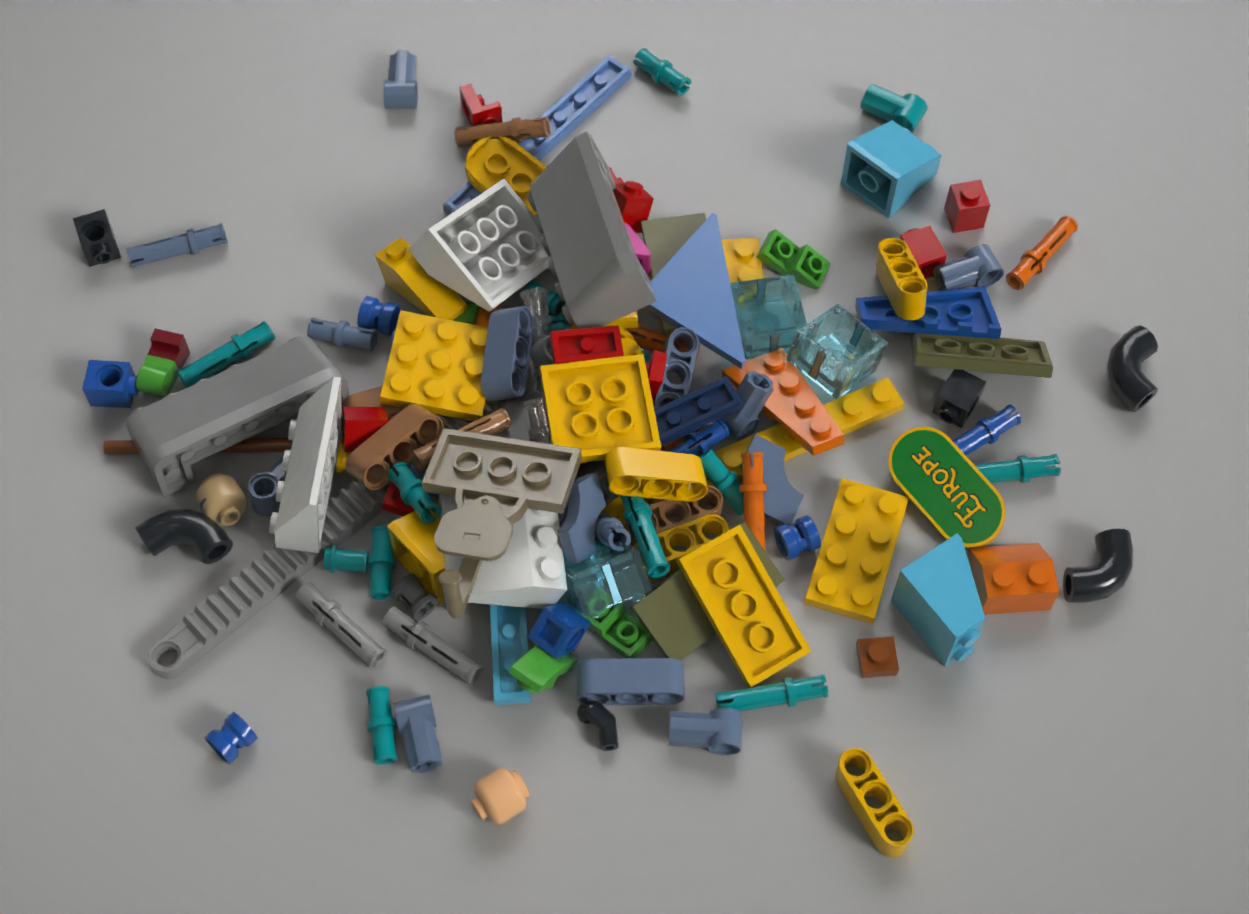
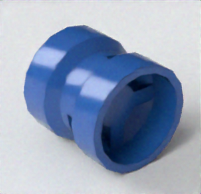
M366 296L358 312V327L365 329L376 328L381 334L392 336L397 326L401 310L400 305L390 301L384 304L375 297Z
M808 515L796 519L795 524L790 526L783 524L773 530L777 547L786 560L798 557L799 553L803 550L812 551L821 546L817 527Z
M234 711L224 719V725L221 727V730L213 729L204 737L211 748L227 764L232 763L238 757L239 748L249 747L258 739L250 726Z

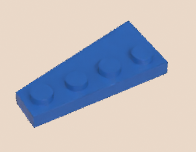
M986 287L927 292L925 314L917 320H905L898 317L887 295L856 298L855 309L858 319L866 327V330L1000 339L1002 329Z

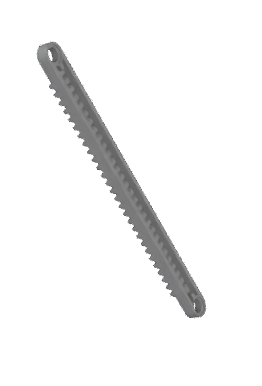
M530 363L526 391L523 397L533 389L535 383L534 371ZM486 399L483 417L500 408H504L507 399L488 401ZM436 414L443 421L444 428L458 430L474 422ZM352 481L350 488L347 490L342 489L337 498L332 497L329 501L319 553L276 548L275 544L271 551H264L261 559H254L251 567L243 568L238 577L230 578L227 586H220L216 595H209L203 605L198 604L192 614H185L182 622L155 642L150 648L148 662L155 674L165 679L181 675L322 561L325 548H332L333 545H337L338 548L383 511L381 508L390 482L381 489L370 490L360 482ZM175 651L178 657L174 664L166 667L158 664L162 653Z

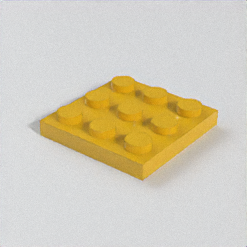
M400 310L380 394V404L405 408L410 404H418L433 414L469 421H476L482 418L486 398L481 389V376L488 327Z
M644 354L540 366V376L552 445L581 449V463L604 460L605 455L609 451L618 447L661 451V442Z

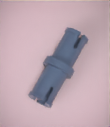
M313 317L307 328L308 337L333 342L337 347L344 348L348 345L373 351L377 343V330L350 326V323L341 320L339 323Z
M603 512L600 513L595 528L597 539L602 544L610 546L613 550L623 551L624 548L621 544L624 543L627 547L630 545V533L617 518L610 517Z

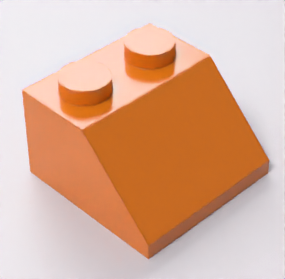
M1039 543L969 548L968 553L972 575L984 615L1051 610L1059 594L1053 559Z

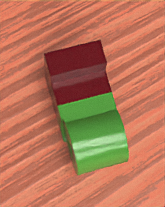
M155 328L150 338L152 345L144 360L145 363L140 367L137 374L136 387L140 392L165 397L172 391L178 378L176 371L183 368L190 351L184 335Z

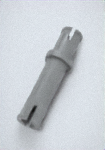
M307 582L298 589L295 599L316 616L315 621L320 626H327L344 644L363 659L370 668L376 667L384 659L387 651L340 610L341 605L337 601H330L312 582Z
M395 606L383 618L382 625L405 639L407 646L412 649H420L439 664L464 679L466 683L472 684L481 673L482 664L477 663L452 644H449L430 631V626L425 622L421 621L418 623Z

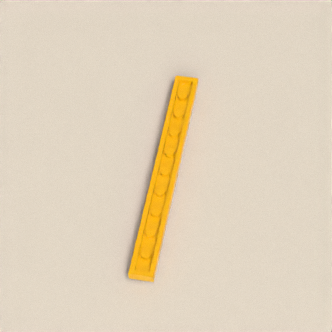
M887 377L828 402L823 406L843 434L846 435L902 411L905 403ZM780 423L756 433V435L786 449L784 461L807 452V450L784 432V426ZM755 434L714 451L730 472L734 471L737 474V481L743 480V473L740 469L742 462L741 454L747 452ZM705 475L707 485L714 486L713 483ZM619 496L604 507L600 513L603 512L610 517L617 518L626 529L627 523L623 516L625 509ZM643 497L644 502L649 505L664 500Z

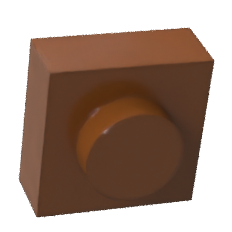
M894 636L857 639L856 648L861 678L895 676L898 674L899 666Z

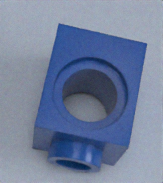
M88 361L82 390L90 406L131 408L133 396H137L139 393L136 387L137 375L134 374L130 362Z
M561 602L544 607L527 637L552 657L558 658L576 650L592 622L567 603Z

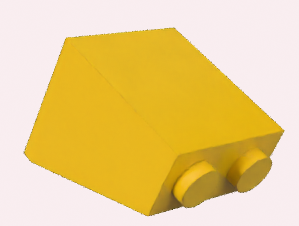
M429 509V512L436 520L431 523H424L416 511L391 522L387 526L395 559L409 574L414 573L419 579L418 583L429 594L437 596L439 600L438 605H440L445 600L442 584L438 578L446 570L444 554L437 549L434 536L441 520V514L438 517Z

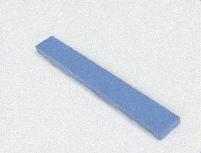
M610 55L606 56L539 117H548L551 128L550 137L524 139L522 143L518 144L538 160H542L632 77V70ZM468 181L443 204V209L450 215L482 193L476 190Z

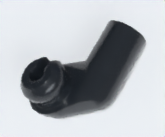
M588 700L585 704L580 705L577 709L578 719L585 724L592 722L599 729L600 749L603 751L618 749L615 716L599 701Z

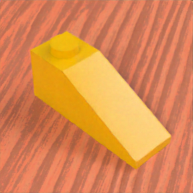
M401 237L375 255L385 283L426 315L454 320L469 309L467 303L456 291L427 274L408 250L411 245Z

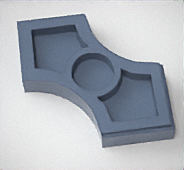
M755 434L746 453L752 455V467L753 452L764 453L763 482L767 484V492L764 493V517L780 525L786 524L790 526L804 495L790 484L785 474L784 457L786 449Z
M597 473L586 474L574 481L568 498V512L565 522L557 531L568 566L578 565L597 552L595 543L596 522L600 512L606 507Z

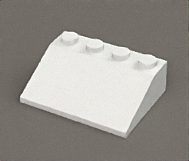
M505 179L429 228L408 248L429 276L489 312L549 267L547 260L552 258L551 255H547L540 238L545 235L539 231L533 218L534 215Z
M341 377L330 379L300 406L297 420L291 419L288 440L293 441L291 450H285L282 462V471H287L285 481L278 482L276 491V502H280L279 512H272L269 533L275 534L276 548L319 553L342 433Z
M439 494L442 518L443 515L457 508L454 496ZM528 508L523 517L512 525L513 535L505 554L496 560L482 562L468 603L544 609V607L556 604L567 591L563 550L557 532L560 528L558 513ZM444 554L445 570L459 572L464 557Z

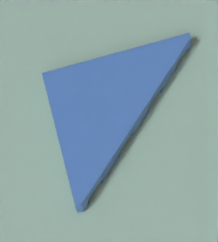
M712 213L651 280L650 283L657 301L644 308L677 329L686 327L693 330L698 336L699 343L738 368L743 369L745 366V355L717 215Z

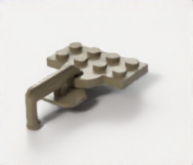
M443 429L422 480L424 492L455 497L457 509L442 516L434 536L435 545L441 553L464 557L459 572L454 570L444 571L438 578L442 584L447 611L451 618L459 619L463 615L482 562L496 560L505 554L513 535L512 525L523 517L528 508L564 513L582 460L581 449Z

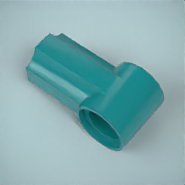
M875 84L869 85L860 106L861 109L889 122L893 120L901 127L907 128L911 133H913L928 110L926 102L918 95L906 94L902 97Z

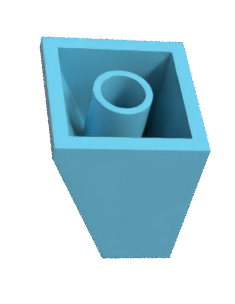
M892 120L851 140L847 144L841 184L883 215L890 218L937 174L941 154L931 145L925 144L915 137L907 128L901 127Z
M957 533L900 570L891 598V602L944 666L953 660L961 662L975 650L973 645L981 636L980 629L985 620L963 540Z

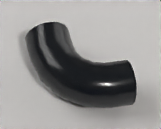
M1141 325L1135 326L1117 341L1111 348L1107 363L1111 387L1132 412H1137L1144 407L1158 392V388L1144 375L1141 368L1142 363L1157 352V340L1150 330Z
M191 509L168 510L147 519L135 527L154 557L171 546L186 544L194 549L204 564H211L225 557L233 547V542L223 528L203 513Z
M1109 529L1098 533L1095 536L1097 550L1095 564L1087 567H1067L1065 569L1063 592L1068 603H1087L1106 599L1124 586L1133 568V545L1131 533L1128 530Z

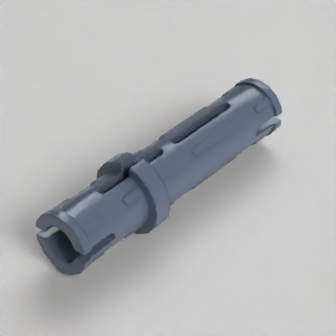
M220 223L219 225L196 231L191 228L187 229V233L139 246L128 247L126 250L129 261H131V267L135 268L193 252L195 255L200 253L202 249L227 244L228 240L223 224Z

